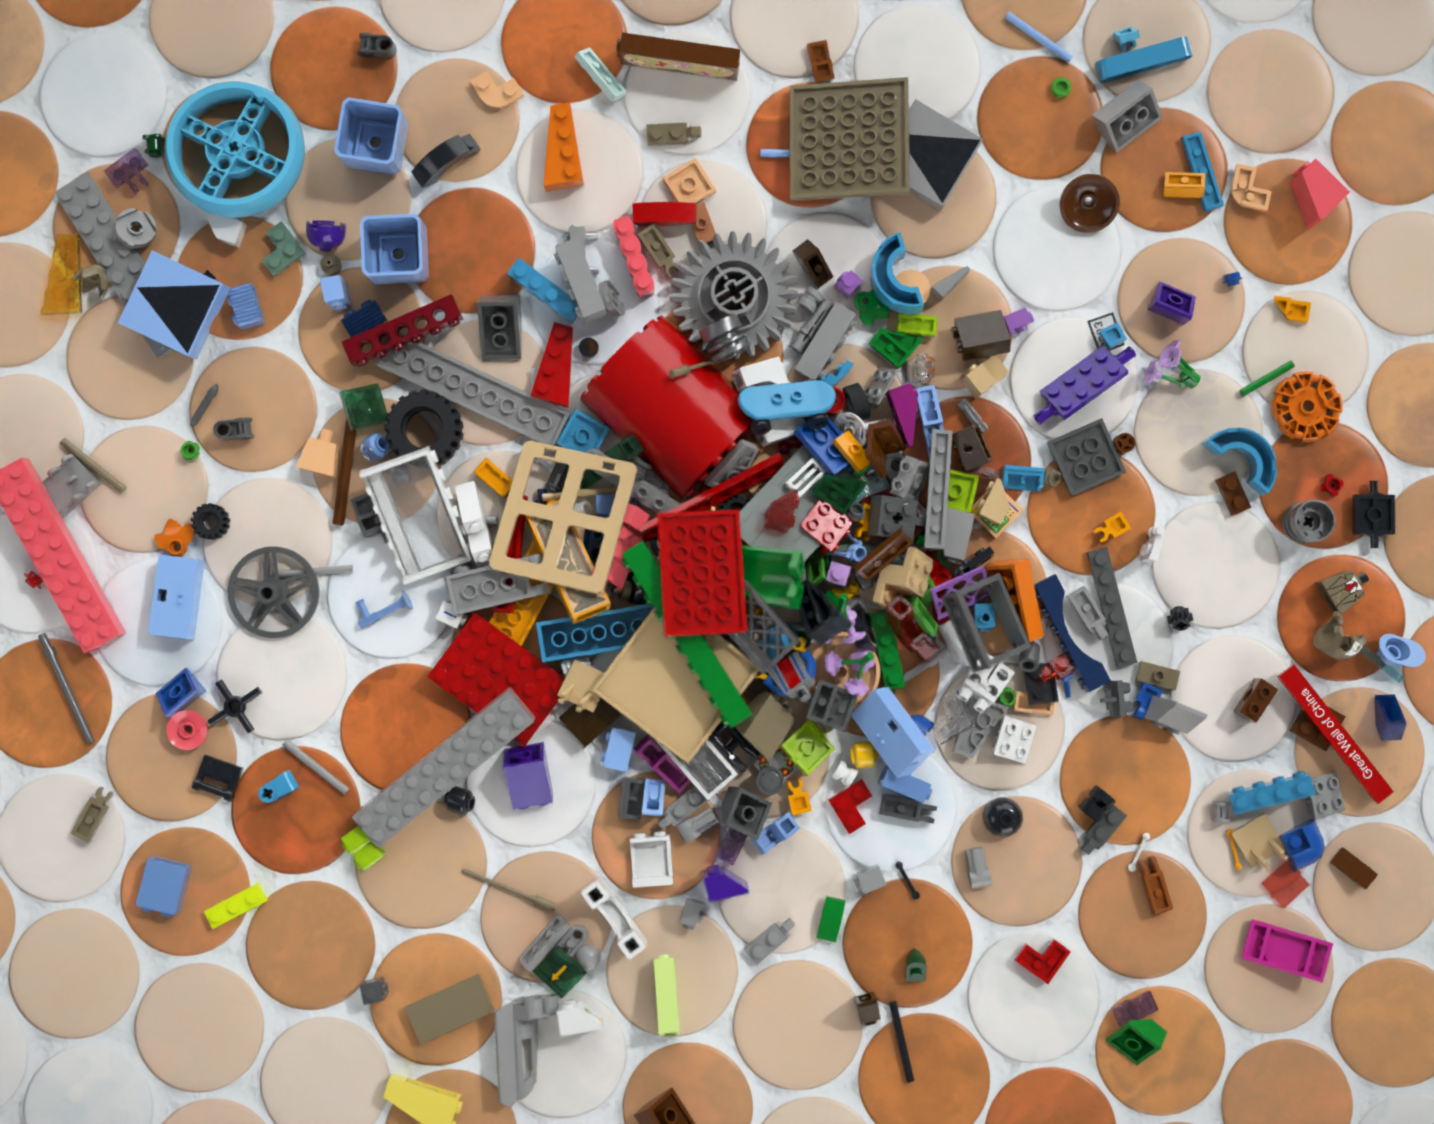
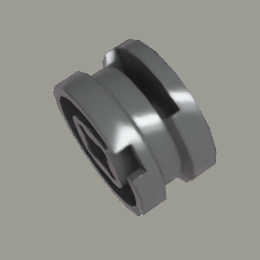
M766 766L758 771L756 784L762 793L774 795L782 790L784 777L779 769Z

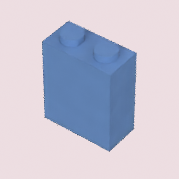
M155 856L147 858L135 906L141 907V910L145 912L159 911L162 916L173 917V915L180 913L192 865Z

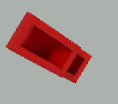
M633 203L632 223L637 226H647L653 223L658 226L695 224L696 203Z

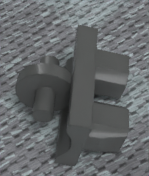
M1122 680L1108 682L1107 690H1104L1105 698H1100V703L1106 702V708L1110 710V717H1125L1127 713L1133 711L1131 701L1124 700V694L1131 691L1130 683L1122 682Z

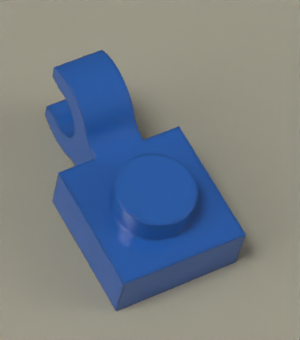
M1143 682L1135 698L1139 705L1135 709L1133 716L1143 719L1152 696L1160 697L1163 691Z

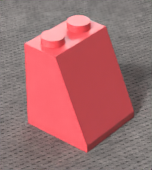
M1314 159L1311 163L1306 161L1292 174L1294 178L1290 181L1302 216L1309 229L1323 220L1350 193L1317 159Z

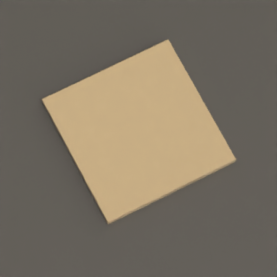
M654 607L592 688V691L685 763L689 764L721 722L719 715L722 713L718 707L714 708L708 699L711 697L708 690L703 691L699 685L698 680L700 678L698 674L690 671L686 664L689 662L686 655L681 656L676 648L678 643L675 638L664 637L663 620L661 622L658 620L654 613L657 609ZM703 635L741 695L759 672V669L746 654L721 635Z

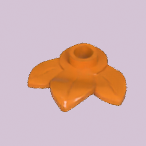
M168 519L164 533L154 535L157 546L167 550L171 556L182 557L187 552V545L194 538L192 524L188 523L182 527L175 520ZM177 544H180L181 549L179 551L175 550V546Z

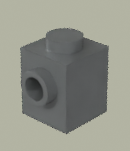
M384 977L366 980L359 985L363 1005L384 1001L387 994H389L388 985L384 981Z

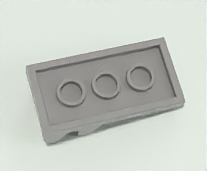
M73 454L64 456L59 467L49 469L47 472L48 477L43 481L57 511L63 519L101 485L99 480Z

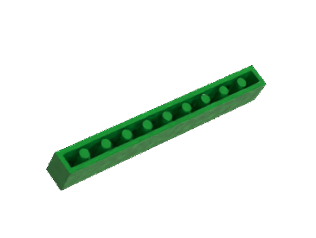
M641 541L622 553L624 558L621 561L627 570L631 568L635 574L632 577L638 587L642 585L646 592L643 596L649 605L653 603L657 609L654 613L661 622L663 620L660 566L645 542ZM703 635L670 637L671 639L675 638L678 645H676V648L680 655H686L689 660L686 664L690 671L698 674L700 678L698 683L703 691L708 690L711 695L708 699L712 706L720 709L722 714L719 716L725 726L729 724L732 728L752 715L751 710Z

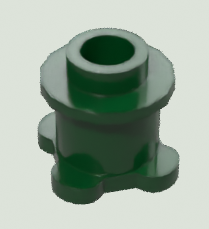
M162 134L142 135V139L146 140L144 152L149 157L159 158L165 153L162 142H165V137H162Z

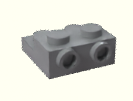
M906 455L899 464L900 470L897 477L891 483L892 489L890 493L904 499L918 501L929 475V463Z

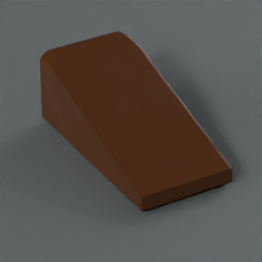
M1344 847L1330 861L1338 870L1365 890L1378 876L1374 870Z

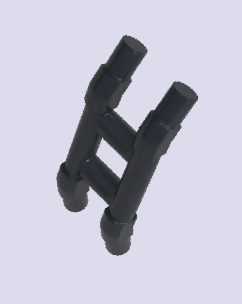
M721 720V724L708 738L721 751L728 762L743 773L747 766L732 751L740 745L747 754H750L755 759H758L761 753L734 726L732 728L729 724L725 726ZM725 730L734 738L727 746L719 738Z

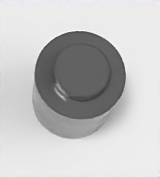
M1032 641L1029 642L1031 648L1019 654L1018 666L1025 672H1034L1039 667L1040 645Z

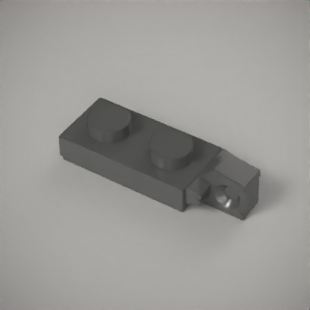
M1115 805L1110 810H1105V816L1099 823L1094 822L1085 833L1084 839L1086 842L1081 847V850L1089 855L1095 848L1099 850L1103 847L1127 817Z

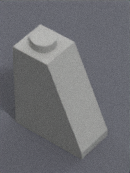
M947 507L945 549L941 550V556L947 559V563L958 565V562L962 563L964 561L975 514Z

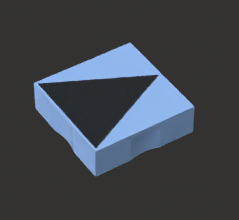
M152 250L118 323L188 357L197 359L209 335L211 324L219 313L231 287Z

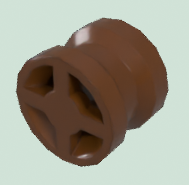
M1122 433L1113 439V443L1119 454H1125L1134 448L1135 439L1129 433Z

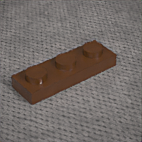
M899 528L854 568L868 582L914 542Z

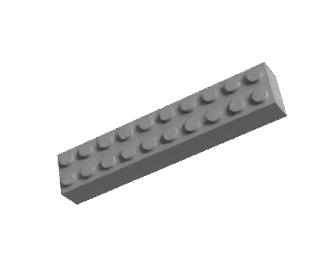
M509 687L359 808L352 818L377 847H380L531 725L535 720V716Z

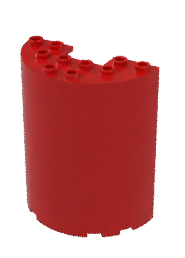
M663 315L657 317V322L654 319L648 322L643 327L644 331L642 333L637 331L601 367V375H595L587 385L588 392L584 391L580 400L630 450L652 466L651 470L682 499L684 496L688 498L695 491L693 487L698 482L702 484L705 481L704 479L709 475V469L712 466L716 468L723 460L722 456L726 452L729 453L741 439L745 440L750 436L752 420L751 417L740 409L738 404L740 392L713 364L691 370L688 375L684 374L675 378L669 376L670 370L682 367L683 365L693 366L709 360Z

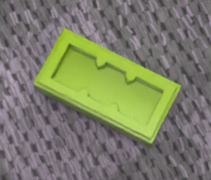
M898 313L896 332L936 337L938 317Z

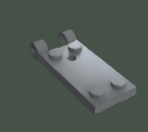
M540 553L519 558L518 560L540 564L543 556ZM490 566L445 576L454 615L551 593L549 583L531 586L529 578L496 571ZM507 578H511L513 580L512 585L508 586L506 584Z

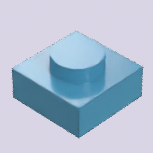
M1117 322L1099 332L1108 350L1127 340Z

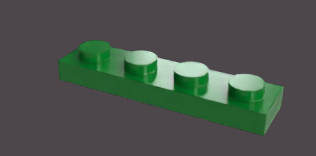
M887 610L872 612L869 615L878 646L877 653L885 688L889 687L890 690L905 688L906 685L890 612Z

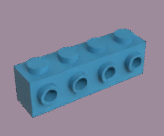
M1304 771L1295 772L1292 774V777L1284 778V776L1272 778V782L1264 783V781L1252 783V787L1244 788V786L1232 788L1231 792H1228L1234 814L1316 795L1309 772L1305 773Z

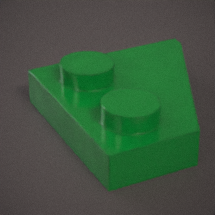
M881 328L868 345L899 369L923 341V338Z

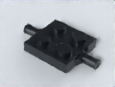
M1369 481L1370 493L1352 495L1353 535H1366L1370 537V548H1379V536L1395 534V495L1378 493V481Z

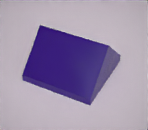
M1159 281L1147 310L1184 325L1193 317L1196 296Z

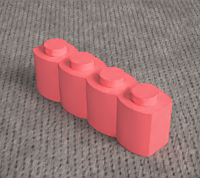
M624 216L614 220L615 236L620 242L621 252L627 261L628 272L633 279L637 295L641 299L654 295V281L648 273L647 261L642 255L641 245L635 236L634 225L628 216Z

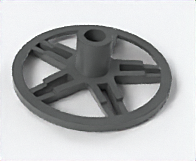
M263 547L250 552L235 566L228 583V601L233 615L244 628L262 637L279 638L299 631L311 620L319 603V582L314 569L303 556L284 547ZM269 553H272L274 577H270ZM276 553L294 558L307 572L280 580ZM264 554V580L262 582L237 577L242 567L248 561ZM307 576L310 577V580L290 589L287 586V583ZM235 581L258 585V589L256 591L235 585ZM311 583L313 591L312 602L308 612L302 619L288 600L287 595ZM234 589L257 596L259 599L248 622L242 617L236 606ZM284 603H286L288 607L291 609V611L297 616V618L300 620L299 623H297L296 620L282 606ZM265 605L267 607L259 618L257 624L252 626L262 606ZM272 607H275L286 620L288 619L294 625L287 630L279 632L258 629Z

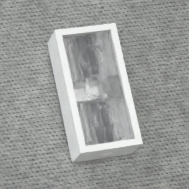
M709 738L689 764L658 742L707 800L740 772L739 769L728 762L726 757Z

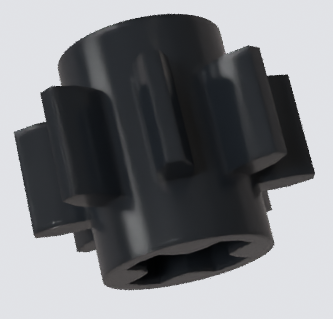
M1182 606L1174 607L1170 610V615L1167 616L1168 624H1171L1172 629L1178 631L1186 630L1191 626L1190 622L1194 621L1192 613H1189V609Z

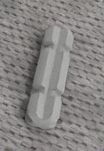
M965 398L958 403V407L961 411L965 412L964 415L971 424H978L981 433H984L988 426L985 422L981 421V416L974 407L970 406V402Z

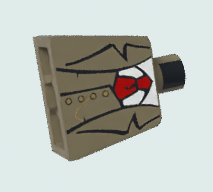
M1347 570L1318 580L1315 583L1332 612L1338 611L1342 614L1365 595L1361 586L1369 582V578L1363 571L1354 575L1351 570Z

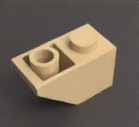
M996 478L994 482L990 481L985 491L988 493L985 499L981 498L976 509L979 510L978 516L999 526L1006 516L1010 505L1001 479Z

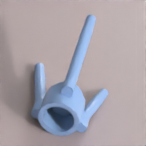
M848 533L847 537L854 544L850 545L846 552L835 551L833 554L831 552L827 554L847 557L849 562H860L866 557L867 551L862 546V541L857 540Z

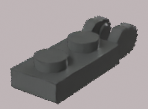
M882 794L879 814L916 822L934 823V818L920 816L921 808L936 811L937 806Z

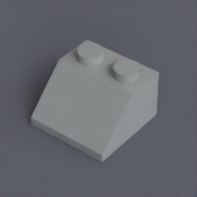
M1152 696L1145 718L1152 721L1151 725L1162 729L1166 726L1168 727V732L1178 735L1179 732L1188 734L1203 722L1208 714L1172 700Z

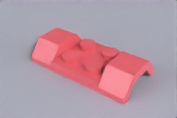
M628 504L607 579L617 586L616 590L618 591L622 590L627 574L632 571L631 568L627 570L621 561L624 558L622 553L643 541L638 527L646 523L650 516L632 504Z

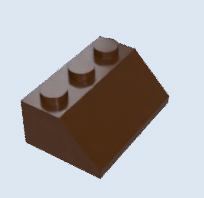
M669 1088L649 1101L634 1114L639 1124H695L673 1088Z

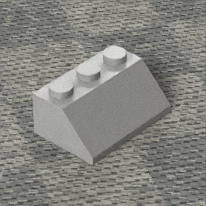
M1139 80L1092 114L1097 130L1116 153L1163 118L1153 88Z

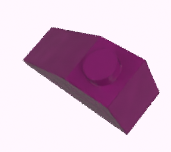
M911 383L888 390L885 393L899 434L905 443V449L913 446L918 392L915 387H912Z

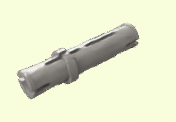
M824 298L805 327L799 330L800 334L790 346L794 351L801 353L808 341L813 339V334L834 306L831 301Z

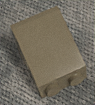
M763 689L747 705L752 715L734 727L769 761L796 719L791 715L793 711L786 704L782 706L778 702L780 698L771 691L769 693Z

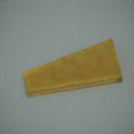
M77 233L57 234L52 256V268L49 270V282L47 289H45V300L40 314L82 313L81 278L75 281L71 280L81 269L80 235Z

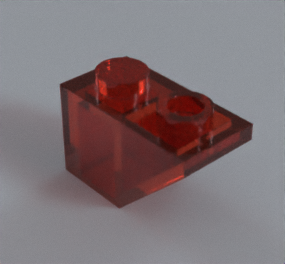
M797 489L788 492L768 506L763 527L787 533L790 528L794 527L796 516H793L800 502V497H797Z

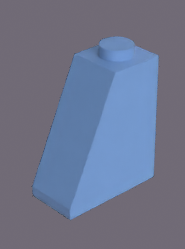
M886 764L878 780L880 785L924 803L925 799L929 800L932 793L931 784L911 775L896 778Z

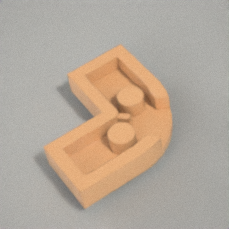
M487 71L470 80L482 102L491 107H500L502 109L525 97L514 78L496 87Z
M1237 163L1231 183L1232 197L1243 207L1266 212L1272 191L1253 187L1257 168Z

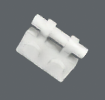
M1161 525L1148 529L1149 540L1140 549V561L1145 563L1157 561L1165 533Z

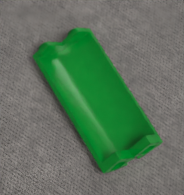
M742 545L744 581L747 580L769 606L799 609L804 584H801V576L805 574L802 552ZM744 587L745 600H750V593Z

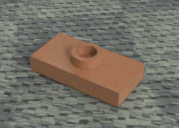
M705 203L696 205V223L691 225L698 244L701 240L709 244L714 242V234L716 232Z

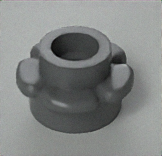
M853 503L847 510L846 515L853 521L863 520L865 508L859 503Z

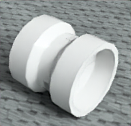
M841 760L831 777L835 780L841 779L842 784L849 787L855 779L858 770L847 768V763Z

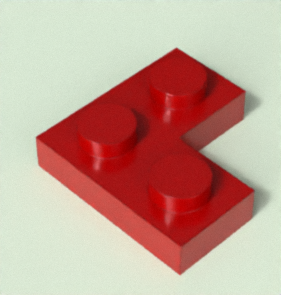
M860 779L828 799L849 834L866 824L856 806L871 798L872 794L864 781Z
M1055 939L1051 941L1042 955L1025 943L1014 960L1049 984L1071 951Z

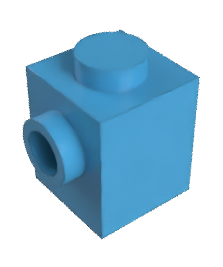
M993 603L973 604V620L978 628V632H990V628L996 627Z

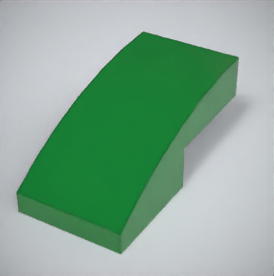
M826 896L816 938L836 943L846 900Z

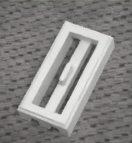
M812 457L784 485L789 487L790 492L794 493L795 497L799 499L826 471ZM813 464L815 467L794 486L792 482ZM818 469L820 473L799 491L798 488Z

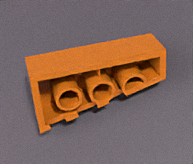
M570 102L550 105L543 185L546 192L584 186Z
M1029 558L997 560L985 565L986 573L988 572L989 576L1000 573L1029 642L1044 636Z

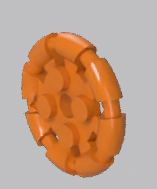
M1311 371L1293 373L1292 377L1283 379L1274 391V400H1271V414L1273 420H1276L1279 425L1278 429L1291 439H1300V442L1321 440L1322 436L1331 434L1340 421L1339 415L1343 410L1342 398L1340 393L1338 394L1334 388L1336 387L1335 384L1321 374H1313ZM1311 382L1316 383V388L1310 387ZM1295 383L1298 384L1300 387L1297 390H1295L1293 387ZM1325 392H1328L1330 399L1327 400ZM1283 396L1288 397L1286 403L1282 402ZM1305 401L1310 402L1312 405L1310 412L1303 409ZM1327 409L1332 411L1331 417L1325 415ZM1286 413H1288L1291 419L1287 422L1283 417V415ZM1320 423L1321 429L1317 430L1315 424ZM1299 426H1305L1303 432L1298 431Z

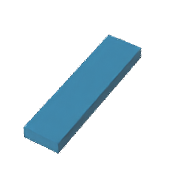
M1201 131L1182 136L1180 139L1191 173H1206L1204 197L1199 198L1203 212L1223 207L1224 203Z

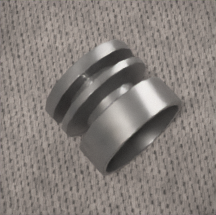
M737 314L725 317L699 331L705 344L710 342L715 344L708 350L709 354L715 351L719 352V354L712 357L713 363L735 357L751 345L749 340L742 343L739 341L746 337L747 334H736L735 331L742 326Z
M1320 500L1295 503L1288 507L1282 517V528L1285 535L1296 543L1322 541L1331 535L1336 525L1335 514L1332 508Z

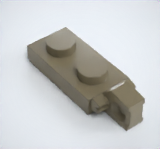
M691 123L646 124L648 146L687 144V142H691V138L701 137V126L691 127Z

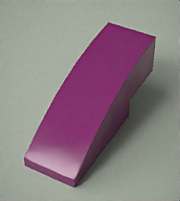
M648 734L634 747L636 753L678 793L691 782L665 750Z

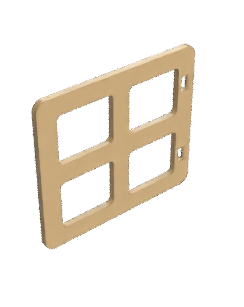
M527 441L522 447L489 559L490 567L496 571L585 592L602 593L607 583L637 476L636 466L626 461L535 441ZM545 450L555 451V457L545 456ZM537 458L569 465L561 498L556 507L523 499L534 460ZM604 462L614 464V470L603 469ZM586 470L620 477L608 518L574 511ZM519 515L553 522L544 557L540 564L507 557L508 548ZM571 526L604 534L595 570L591 576L558 569L567 531Z

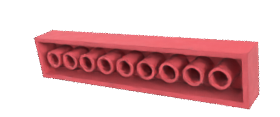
M20 458L1 468L0 504L83 653L92 652L125 634V629L63 518L57 511L53 500L30 459Z

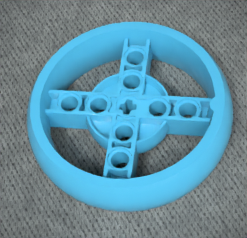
M229 81L207 86L183 102L169 124L164 151L170 177L177 189L187 200L211 214L229 218H240L265 212L280 203L290 193L303 169L305 141L301 125L295 113L279 96L259 85ZM230 102H247L238 120L224 121L215 127L199 120L203 114L219 105ZM271 111L280 118L288 134L289 150L285 162L265 152L264 140L259 133ZM258 113L257 117L250 118L252 114ZM199 130H204L202 134L196 135ZM244 130H249L246 135H241ZM186 138L205 147L206 158L211 166L199 189L190 181L184 170L182 151ZM222 138L219 143L214 144L216 139ZM251 156H257L255 160L249 161ZM230 164L227 169H222L223 165ZM274 164L272 169H266L268 165ZM257 172L273 180L268 186L255 194L242 198L223 199L233 179L246 178ZM215 181H220L217 186H212Z

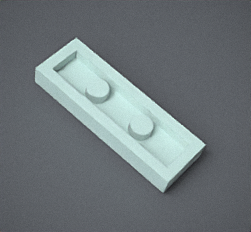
M591 48L579 51L575 55V59L579 62L580 66L585 69L611 102L625 96L627 91Z

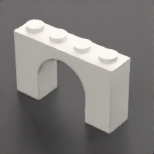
M779 356L741 367L731 373L738 392H741L750 385L763 386L790 383ZM803 417L770 421L771 430L764 435H754L755 439L764 447L790 437H795L796 435L793 432L796 428L803 425L805 420Z
M600 875L586 885L581 894L591 908H597L609 922L617 935V944L627 958L630 960L645 949L647 939Z

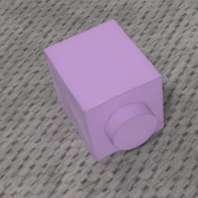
M831 561L825 581L845 587L851 567Z

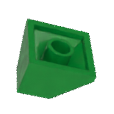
M1152 1019L1132 1020L1106 1037L1105 1041L1138 1065L1162 1048L1167 1031Z

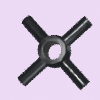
M222 679L216 682V686L226 701L223 706L224 709L207 720L210 726H214L227 716L237 717L248 734L254 731V727L244 712L246 704L262 694V690L256 687L243 697L233 696ZM234 701L239 704L237 712H234L231 708V704Z

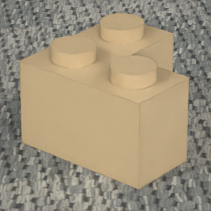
M996 355L984 357L979 361V366L974 364L963 374L965 377L961 382L975 399L1010 373Z

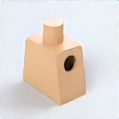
M322 429L319 440L309 437L296 467L337 478L340 446L331 443L333 431Z

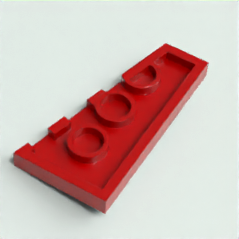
M554 322L534 382L531 397L569 408L573 327Z

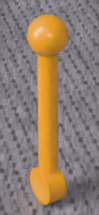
M1227 829L1226 835L1229 837L1235 861L1234 868L1241 870L1242 865L1239 863L1234 839L1230 834L1234 830Z

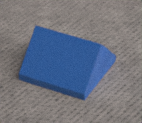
M185 668L157 691L156 695L165 716L172 717L177 712L186 709L207 690L191 671Z

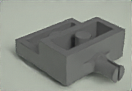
M366 493L351 499L350 501L356 513V519L362 535L368 537L375 533H381L385 544H387L388 538L386 533L382 531L381 521L378 514L374 511L371 496H368Z
M819 680L816 691L806 701L810 703L806 718L830 728L846 732L858 695L850 694L846 689Z

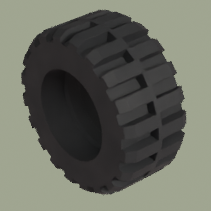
M420 390V392H408L409 395L406 397L402 395L398 398L399 402L397 404H392L390 407L392 409L391 412L386 415L387 424H384V430L387 433L385 438L390 444V449L397 457L423 449L409 441L406 428L409 420L415 414L421 411H430L440 418L443 425L439 440L430 446L431 451L435 450L439 461L436 464H444L445 460L451 459L454 456L455 450H459L461 446L459 444L460 440H463L464 434L462 429L464 426L459 411L447 398L434 391ZM424 456L406 462L420 468L428 467Z

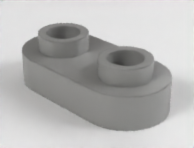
M574 925L567 931L554 949L555 957L558 960L568 961L576 954L578 949L587 940L588 932L586 928L582 925ZM576 931L581 933L582 936L580 938L574 936ZM567 947L568 953H562L561 948Z

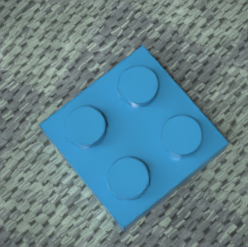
M574 409L556 444L563 448L580 452L599 449L610 428L583 412Z

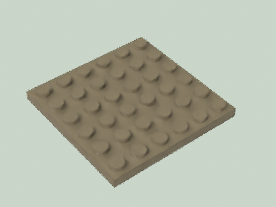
M908 77L790 86L791 201L910 194Z

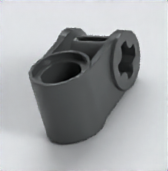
M370 33L359 34L361 39L360 49L357 50L359 56L391 59L396 55L397 47L389 36ZM390 44L387 50H382L384 45Z
M250 417L218 421L213 427L214 434L225 441L254 438V434L251 431L252 418ZM223 426H228V433L222 436L220 429Z

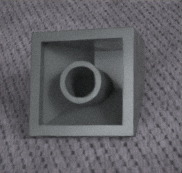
M729 786L721 804L723 824L758 841L772 803L741 787Z

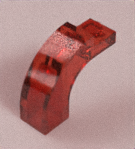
M899 595L886 607L887 621L901 643L910 652H914L927 663L941 648L916 622L914 617L915 608L902 595Z

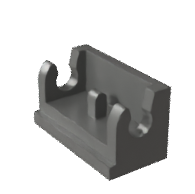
M623 777L618 818L641 819L645 779Z

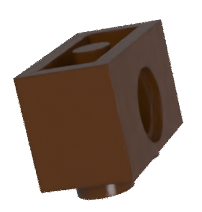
M1254 678L1233 711L1247 721L1257 723L1278 689L1262 678Z

